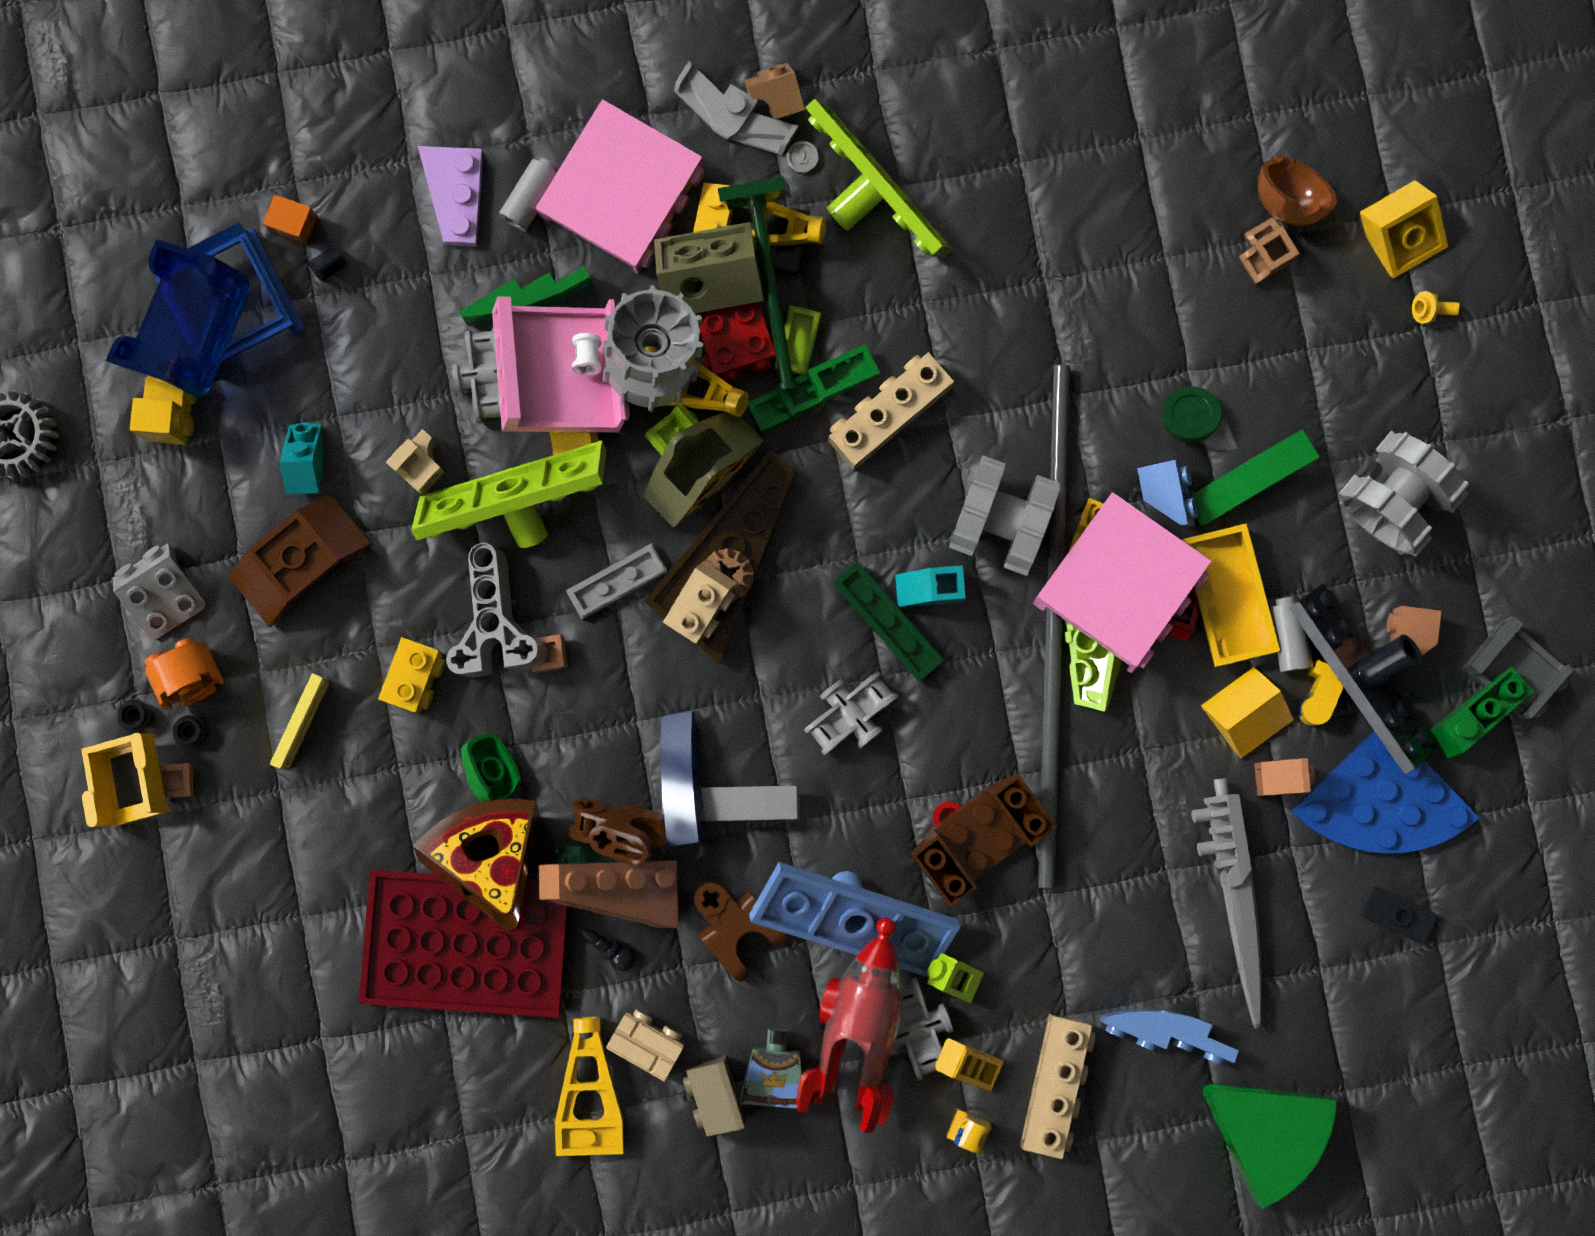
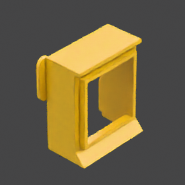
M134 733L81 749L88 791L83 793L82 801L86 823L89 827H116L173 812L165 800L154 739L157 737V734ZM133 753L134 764L138 770L143 803L119 809L110 759Z

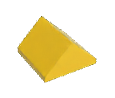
M1252 667L1201 705L1202 709L1240 759L1294 720L1281 691L1255 667Z

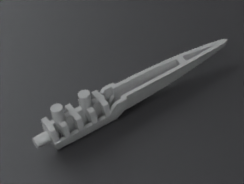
M1227 778L1214 780L1216 796L1204 798L1205 805L1207 804L1208 808L1192 810L1191 815L1194 823L1210 821L1211 827L1208 830L1209 834H1212L1213 841L1197 843V851L1199 856L1215 854L1214 866L1218 867V869H1223L1219 876L1225 898L1232 942L1254 1028L1257 1029L1261 1025L1262 978L1255 888L1239 794L1229 795Z

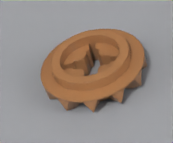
M726 548L714 551L705 560L706 563L720 572L721 566L719 563L721 562L729 570L740 567L732 575L733 580L737 582L732 590V593L736 595L734 600L743 597L749 591L753 583L754 573L751 562L743 553Z

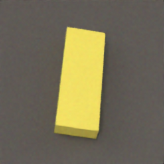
M313 673L311 674L270 765L279 769H290L330 683L328 679Z

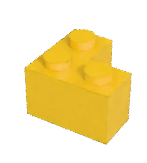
M146 372L143 398H133L130 431L148 442L187 445L188 436H192L194 428L193 418L190 417L191 404H195L197 398L196 385H193L194 381L181 374Z

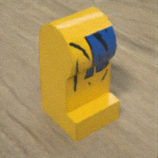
M1320 660L1313 662L1314 667L1308 671L1307 675L1314 677L1315 681L1308 698L1303 700L1298 707L1300 720L1309 726L1324 724L1330 719L1343 690V685L1330 666Z
M957 1108L946 1137L966 1150L981 1154L987 1136L991 1131L989 1121Z

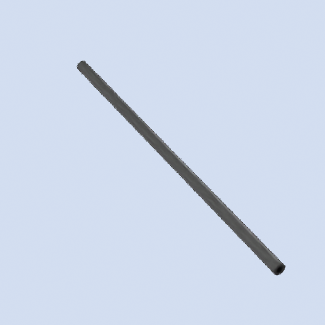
M1066 364L1054 365L1050 480L1060 483V490L1049 520L1047 582L1065 557L1070 365ZM1047 608L1041 805L1057 826L1063 618ZM1057 828L1041 839L1039 843V888H1055Z

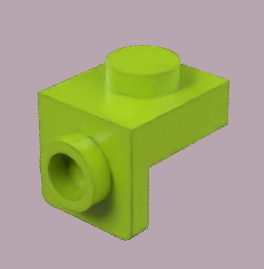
M677 405L668 416L649 429L644 436L662 456L670 440L678 432L698 423V418L693 411L686 409L684 405Z

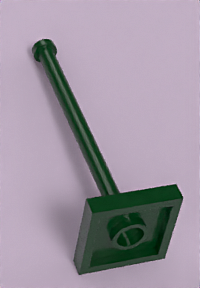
M781 176L718 188L719 200L728 210L746 206L751 208L780 383L777 384L778 390L798 388L797 381H793L764 206L768 202L791 198L790 186L785 178Z

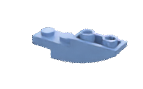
M1155 1009L1120 1010L1102 1014L1099 1020L1107 1024L1105 1031L1123 1039L1126 1033L1138 1037L1136 1044L1154 1052L1157 1046L1167 1049L1171 1037L1175 1038L1173 1045L1192 1052L1193 1047H1197L1206 1051L1204 1058L1223 1065L1224 1060L1234 1063L1239 1052L1235 1048L1208 1037L1212 1024L1171 1011Z

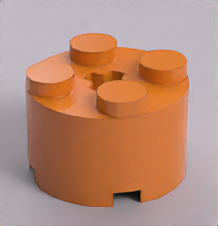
M192 637L182 639L175 644L174 649L164 654L162 652L152 654L144 661L147 666L145 674L161 708L164 710H172L173 703L181 702L183 707L197 703L217 691L215 687L217 682L221 685L224 682L208 645L201 642L195 643Z

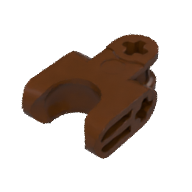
M590 798L577 799L572 803V811L576 814L575 824L569 827V836L574 840L586 844L590 843L592 849L601 855L638 865L650 857L652 847H662L667 843L663 814L634 805L616 808Z
M706 882L696 891L694 897L695 906L710 924L698 936L735 980L743 982L747 978V967L737 953V942L742 935L751 931L758 932L766 936L775 946H784L788 942L786 933L751 923L749 914L757 899L749 891L737 901L721 884L716 882ZM708 890L710 893L717 891L720 896L717 899L719 905L717 907L712 904L704 905L703 901L706 897L703 893Z

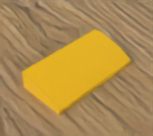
M1247 523L1182 539L1183 542L1211 560L1205 569L1210 575L1199 590L1195 587L1194 589L1214 666H1223L1279 652L1280 648Z

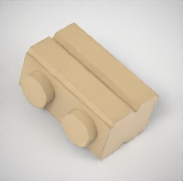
M638 1009L634 1013L627 1011L606 1049L660 1080L665 1081L685 1046V1043L680 1041L682 1034L668 1026H664L663 1030L651 1024L653 1018Z

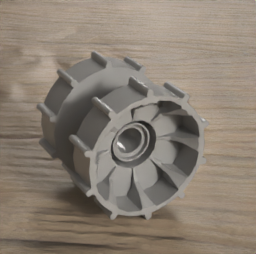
M654 285L650 286V290L638 291L629 296L623 293L621 302L615 307L611 316H605L604 330L608 331L607 341H603L602 355L606 357L605 368L603 369V382L610 383L613 390L621 397L620 402L622 404L627 401L637 406L648 407L649 412H652L654 407L664 406L673 401L679 404L682 394L687 390L691 381H697L699 369L694 366L695 357L700 358L703 349V343L699 342L702 316L694 314L691 307L683 301L682 293L676 296L666 291L655 290ZM647 346H654L658 348L659 351L648 352L644 348Z
M1390 431L1375 449L1378 452V458L1375 461L1382 466L1390 477L1384 484H1381L1370 476L1366 478L1358 477L1354 474L1339 492V495L1342 496L1339 504L1346 509L1356 524H1359L1376 538L1378 542H1382L1398 551L1401 555L1404 553L1417 557L1432 539L1429 533L1433 529L1418 513V510L1425 503L1433 507L1437 512L1442 510L1454 513L1469 495L1466 492L1469 483L1464 480L1455 468L1456 465L1450 463L1444 456L1433 449L1432 445H1427L1421 440L1410 436L1407 432L1395 434L1393 431Z
M982 455L949 548L972 556L982 530L1011 541L1003 568L1027 576L1053 512L1060 490V483L1037 475L1027 500L1004 493L997 489L1005 469V463Z

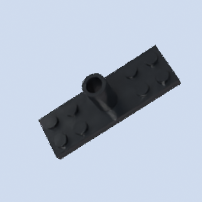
M1324 583L1289 607V609L1404 774H1407L1416 769L1437 747L1430 730L1424 727L1416 717L1412 704L1402 697L1391 681L1422 662L1421 652L1417 644L1409 636L1402 634L1372 653L1358 634L1354 621L1347 617L1340 608L1336 595L1331 590H1328Z

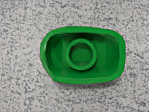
M485 733L466 742L460 750L462 766L466 772L467 782L477 800L482 803L499 799H511L521 782V778L512 756L501 739L493 733Z

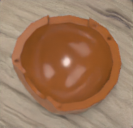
M1285 155L1275 156L1274 159L1265 161L1257 177L1259 201L1273 219L1283 224L1302 227L1315 224L1326 218L1337 204L1336 194L1328 181L1317 171L1300 161Z

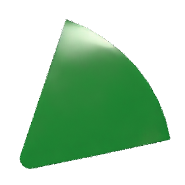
M1207 1084L1203 1089L1205 1100L1253 1202L1260 1208L1264 1209L1291 1193L1314 1169L1331 1136L1337 1100L1326 1095L1220 1084Z

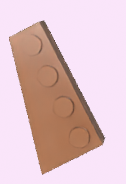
M648 861L638 865L626 862L539 865L540 900L581 908L602 915H610L627 921L647 924L656 928H678L677 861Z

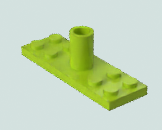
M814 99L805 107L812 115L808 118L810 123L820 133L823 132L827 137L830 136L833 139L829 144L840 157H845L848 161L851 160L862 172L847 189L826 207L832 217L846 231H849L882 199H885L896 212L893 215L895 221L905 231L914 232L917 236L914 242L924 254H929L931 257L935 255L941 258L948 256L954 249L834 111L817 99Z
M601 440L419 497L411 530L416 540L427 537L432 539L441 536L444 532L456 528L466 529L476 522L503 514L518 547L529 548L542 542L548 534L535 504L548 500L558 501L565 498L568 494L581 490L584 492L591 491L603 484L607 450Z

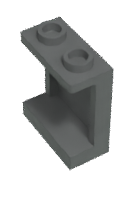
M1511 616L1502 620L1462 669L1484 687L1509 667L1513 666L1534 692L1512 712L1522 720L1533 717L1537 719L1549 708L1550 703L1547 701L1554 692L1559 694L1571 682L1568 676L1574 668L1569 664L1562 665L1520 629L1524 625L1515 616Z

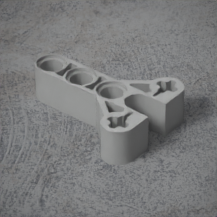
M488 543L476 544L471 548L468 556L474 620L459 645L449 650L446 658L448 668L456 674L471 678L493 675L491 652L498 643L502 645L505 668L520 671L541 666L548 657L546 645L542 641L529 636L513 620L506 555L502 550ZM492 552L493 559L491 564L484 567V557ZM495 584L496 592L494 596L487 599V589ZM498 616L499 625L497 629L491 632L489 623L494 617ZM530 646L533 647V652H529L527 654V657L520 655L524 654L526 651H529ZM468 656H469V657H472V658H475V659H470V661L465 662V663H464V666L462 665V662H463V661H466V660L468 659Z

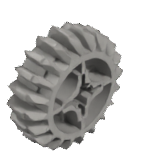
M9 391L7 397L0 393V418L10 412L21 411L19 415L14 414L10 420H0L1 478L6 474L8 478L16 479L18 473L23 477H29L30 468L37 472L41 471V466L38 463L40 460L47 463L51 462L49 456L45 455L47 450H57L56 446L50 443V440L59 437L57 432L50 430L57 425L56 420L49 418L52 413L51 410L47 407H42L43 402L38 398L31 399V395L25 392L19 396L17 392ZM35 426V436L32 442L30 439V431L32 427ZM4 428L13 431L22 442L12 439L9 436L10 433L5 431ZM18 449L26 450L24 454L17 458L4 460L7 455L11 456Z

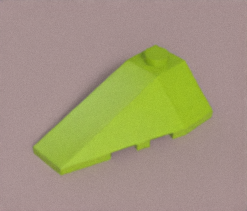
M1066 621L1067 632H1065L1066 643H1069L1072 662L1069 667L1074 704L1105 712L1109 707L1122 660Z

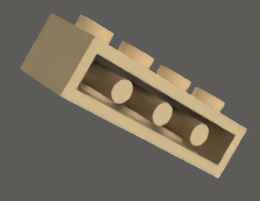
M929 352L922 358L919 355L913 357L904 366L906 371L897 379L894 375L888 378L879 387L882 392L873 399L869 396L863 399L854 408L857 413L848 420L845 417L841 418L829 429L832 432L829 435V443L853 471L952 389L954 381Z
M1049 1014L1020 1142V1147L1023 1150L1063 1159L1064 1151H1070L1073 1141V1132L1069 1131L1072 1118L1077 1119L1081 1099L1076 1098L1078 1087L1085 1084L1088 1074V1065H1084L1086 1051L1092 1052L1096 1036L1095 1032H1091L1092 1025L1089 1023Z

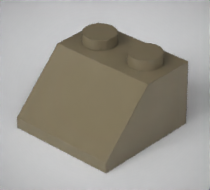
M723 1056L689 1067L686 1071L688 1076L683 1078L688 1097H695L698 1109L693 1110L698 1130L704 1129L706 1136L745 1128L746 1117L740 1104V1098L727 1057Z

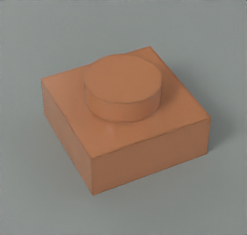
M558 634L536 638L546 645L548 657L541 666L532 668L533 672L540 673L568 668L565 638L563 635Z
M193 764L159 765L165 798L194 797Z

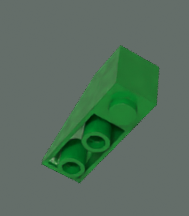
M1513 666L1509 667L1430 729L1435 744L1447 758L1464 753L1534 691Z

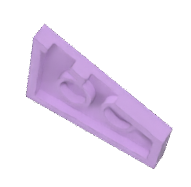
M418 146L443 242L445 245L477 246L483 167L482 149Z

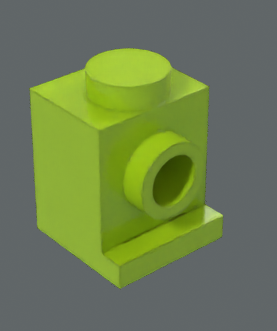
M940 952L938 959L933 960L928 967L929 979L927 984L971 1003L984 972ZM964 972H968L961 990H958L957 988Z

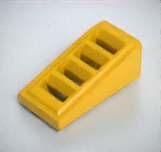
M949 1038L945 1041L935 1064V1069L951 1078L991 1092L1004 1061Z

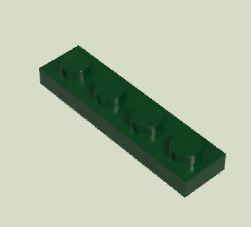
M858 561L833 582L837 590L918 683L944 661Z

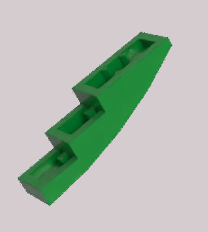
M584 266L557 283L548 272L521 289L514 278L459 311V314L467 325L493 322L492 310L498 296L511 297V306L548 307L593 285V282Z
M866 344L815 366L809 369L806 374L793 379V381H797L798 388L779 391L777 386L776 390L748 402L746 409L759 435L848 392L879 375L880 371Z
M1304 429L1190 495V499H1195L1198 509L1197 520L1201 527L1320 458Z

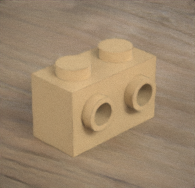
M703 561L694 569L663 623L695 644L704 636L709 639L720 623L715 619L720 610L726 612L736 596L732 593V590L737 582Z

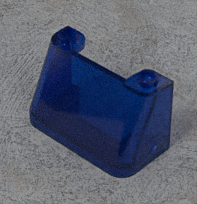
M156 239L149 255L148 265L150 272L160 278V282L137 337L119 336L113 342L105 361L181 392L200 397L208 392L213 383L249 296L250 282L246 275L214 256Z

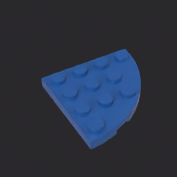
M1375 731L1363 740L1311 792L1289 811L1316 834L1355 850L1384 854L1406 853L1438 845L1466 830L1479 819L1475 812L1425 760L1416 769L1404 774Z

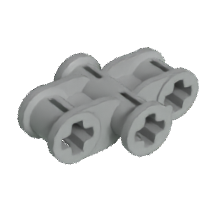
M492 327L491 331L477 333L467 330L465 331V344L469 366L460 367L458 364H453V381L456 393H462L463 389H472L474 417L476 423H480L486 418L501 417L494 327Z
M879 671L867 678L851 693L844 686L845 681L841 678L819 696L822 700H827L832 708L814 720L804 731L807 734H812L823 748L821 752L824 756L852 733L858 739L857 745L861 748L883 731V728L876 726L870 718L881 712L899 696L897 693H892L881 680L882 674ZM872 687H874L877 690V692L881 695L882 699L878 696V694L874 691ZM836 694H838V695L840 696V698L844 701V703H845L847 706H844V705L842 704V702L838 699V697L836 696ZM856 720H859V722L863 725L867 732H865L861 728V726L857 723ZM821 727H822V728L825 730V732L829 735V737L831 738V740H829V739L825 736V734H824V733L822 732V730L820 729Z
M915 977L911 979V983L894 989L890 988V1006L896 1017L897 1024L889 1027L885 1025L883 1035L890 1055L894 1054L896 1049L906 1046L913 1070L919 1081L923 1079V1075L937 1071L935 1064L942 1051V1047L936 1034L944 1031L952 1033L953 1028L943 1003L938 1005V1009L930 1012L927 1011L922 991ZM913 994L912 996H909V997H907V998L898 1000L899 998H902V997H905V996H907V995ZM940 1020V1021L937 1022V1023H934V1024L925 1026V1025H927V1024H930V1023H933V1022H935V1021ZM908 1032V1033H906V1034H904V1035H901V1036H898V1037H895V1038H894V1036H897V1035H900V1034H902V1033Z

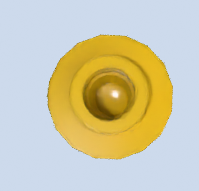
M1423 291L1416 295L1412 304L1413 317L1422 324L1435 322L1436 315L1458 316L1459 313L1458 302H1438V294L1429 291Z

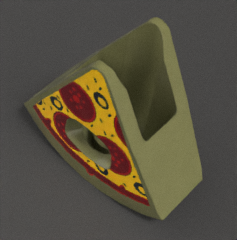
M723 412L702 420L678 432L670 440L647 485L644 498L672 527H675L698 512L722 492L746 466L763 442V439L741 416L737 417Z

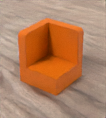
M274 195L263 225L270 233L306 245L317 215L309 206Z

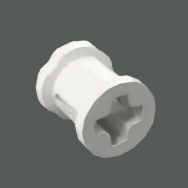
M580 333L573 336L572 345L575 347V361L572 363V370L576 374L585 376L600 373L602 365L598 361V348L602 345L601 337L593 333Z

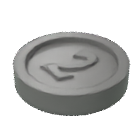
M798 141L792 144L787 151V164L795 173L807 174L813 171L818 164V151L813 144L807 141Z

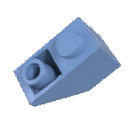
M1171 460L1137 468L1143 500L1181 526L1195 527L1194 518L1198 517V509L1195 499H1190L1188 486L1192 485V478L1188 466H1184V463L1181 461Z

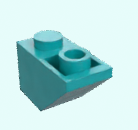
M302 422L289 425L279 461L286 494L319 493L323 477L322 424Z
M963 565L927 568L895 575L898 608L963 603L966 599Z

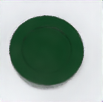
M1195 386L1183 387L1172 392L1165 400L1162 408V422L1166 430L1179 440L1186 442L1202 441L1210 437L1218 429L1221 421V406L1217 398L1208 390Z

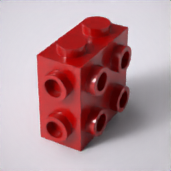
M758 302L695 313L696 316H702L699 342L703 343L706 353L701 356L702 364L725 382L735 381L741 377L740 373L752 369L754 373L765 371L772 367L771 363L776 362V353Z

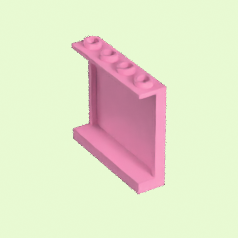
M602 99L535 209L538 216L548 223H551V221L556 222L632 266L633 271L639 274L642 267L648 268L655 256V251L653 250L655 247L654 239L668 236L672 228L671 219L676 212L680 214L688 202L689 197L686 196L692 185L697 187L705 174L703 158Z
M497 297L492 314L502 432L619 433L624 422L629 419V402L626 401L622 404L620 402L621 397L613 390L610 383L603 382V369L605 368L606 357L602 355L603 341H607L608 331L604 330L605 316H611L615 309L614 299H609L605 308L511 306V297ZM580 333H593L601 337L602 345L598 348V361L602 365L600 373L585 376L576 374L572 370V363L575 361V347L572 345L573 336Z
M1112 492L1038 594L1033 605L1042 611L1046 607L1127 663L1130 666L1127 671L1132 673L1137 666L1143 669L1155 653L1150 649L1155 640L1157 639L1162 642L1173 627L1168 622L1174 613L1181 616L1191 602V599L1187 597L1191 589L1195 587L1199 590L1210 573L1205 571L1211 560Z

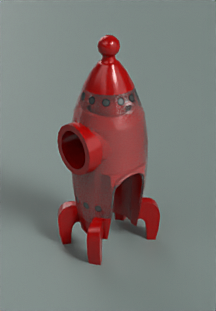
M888 917L881 918L876 925L879 933L878 937L871 940L858 953L842 978L833 977L829 981L823 994L819 1011L820 1022L826 1024L821 1047L820 1064L814 1069L804 1072L799 1080L797 1090V1109L799 1112L807 1113L810 1102L821 1104L825 1093H832L834 1091L848 1040L851 1039L857 1042L865 1053V1062L855 1110H863L860 1130L863 1133H873L877 1124L884 1125L894 1101L893 1089L882 1079L889 1064L901 1020L903 988L897 954L893 944L890 942V936L896 931V924L894 920Z

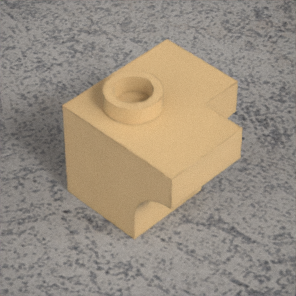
M423 429L412 441L408 438L386 461L392 469L421 495H425L445 473L433 459V450L437 443Z

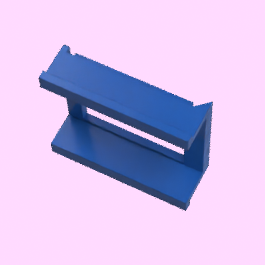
M240 222L152 266V269L158 276L155 279L208 380L220 374L216 367L217 365L287 329L294 335L306 330L253 228L246 230ZM241 243L279 317L209 353L171 278Z

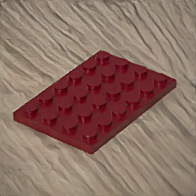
M372 869L369 876L358 1004L559 1018L568 906L540 900L539 881L528 880L519 927L514 932H507L435 874Z

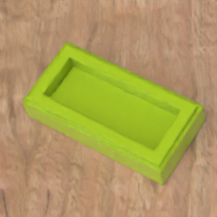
M790 305L784 327L792 374L802 376L808 371L821 319V312ZM777 359L774 367L776 370H778Z

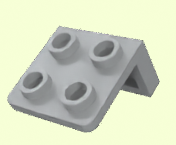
M169 543L161 548L155 546L149 549L143 555L142 560L134 565H124L116 571L115 577L112 578L113 592L150 639H158L205 608V600L178 566L176 553Z

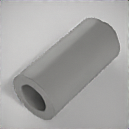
M542 157L539 161L532 159L498 215L510 225L526 232L537 214L535 209L557 174L555 172L557 170L556 165Z
M1296 597L1277 599L1276 606L1270 607L1272 622L1280 648L1277 654L1281 673L1314 667L1309 636L1289 609V607L1296 603Z

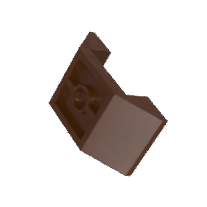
M328 494L297 509L248 549L228 577L265 623L272 627L296 607L293 604L296 598L340 562L347 565L372 545V543L335 498Z
M1017 773L983 789L939 822L927 833L911 853V856L948 906L952 908L977 889L974 881L1024 843L1032 847L1056 829L1057 826Z

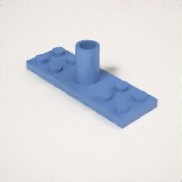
M782 862L777 864L749 914L751 923L854 955H858L871 940L878 937L879 933L876 926L878 921L884 917L891 918L896 924V931L890 936V942L896 951L900 969L925 977H929L928 967L930 963L938 959L940 952L945 953L960 929V924L956 918L864 889L860 877L854 872L844 871L832 878H828Z

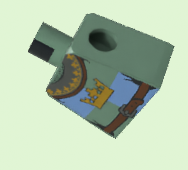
M768 1029L766 1048L753 1047L740 1096V1104L797 1109V1090L802 1076L800 1051L786 1050L787 1030Z

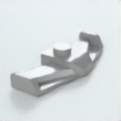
M690 61L676 81L674 92L712 129L713 133L726 141L733 140L783 156L799 130V125L753 113L758 106V100L751 99L749 94L730 84L723 95Z

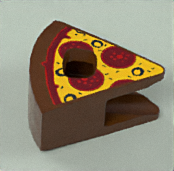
M499 799L468 806L438 822L413 845L419 861L507 932H514L518 929L540 822V813L536 801Z

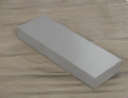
M651 543L571 587L566 592L579 616L584 620L667 574L668 571Z

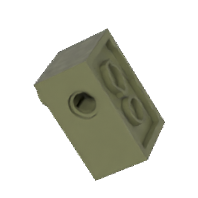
M750 222L654 239L656 273L660 290L676 296L682 293L683 301L691 307L694 313L764 301L760 268Z

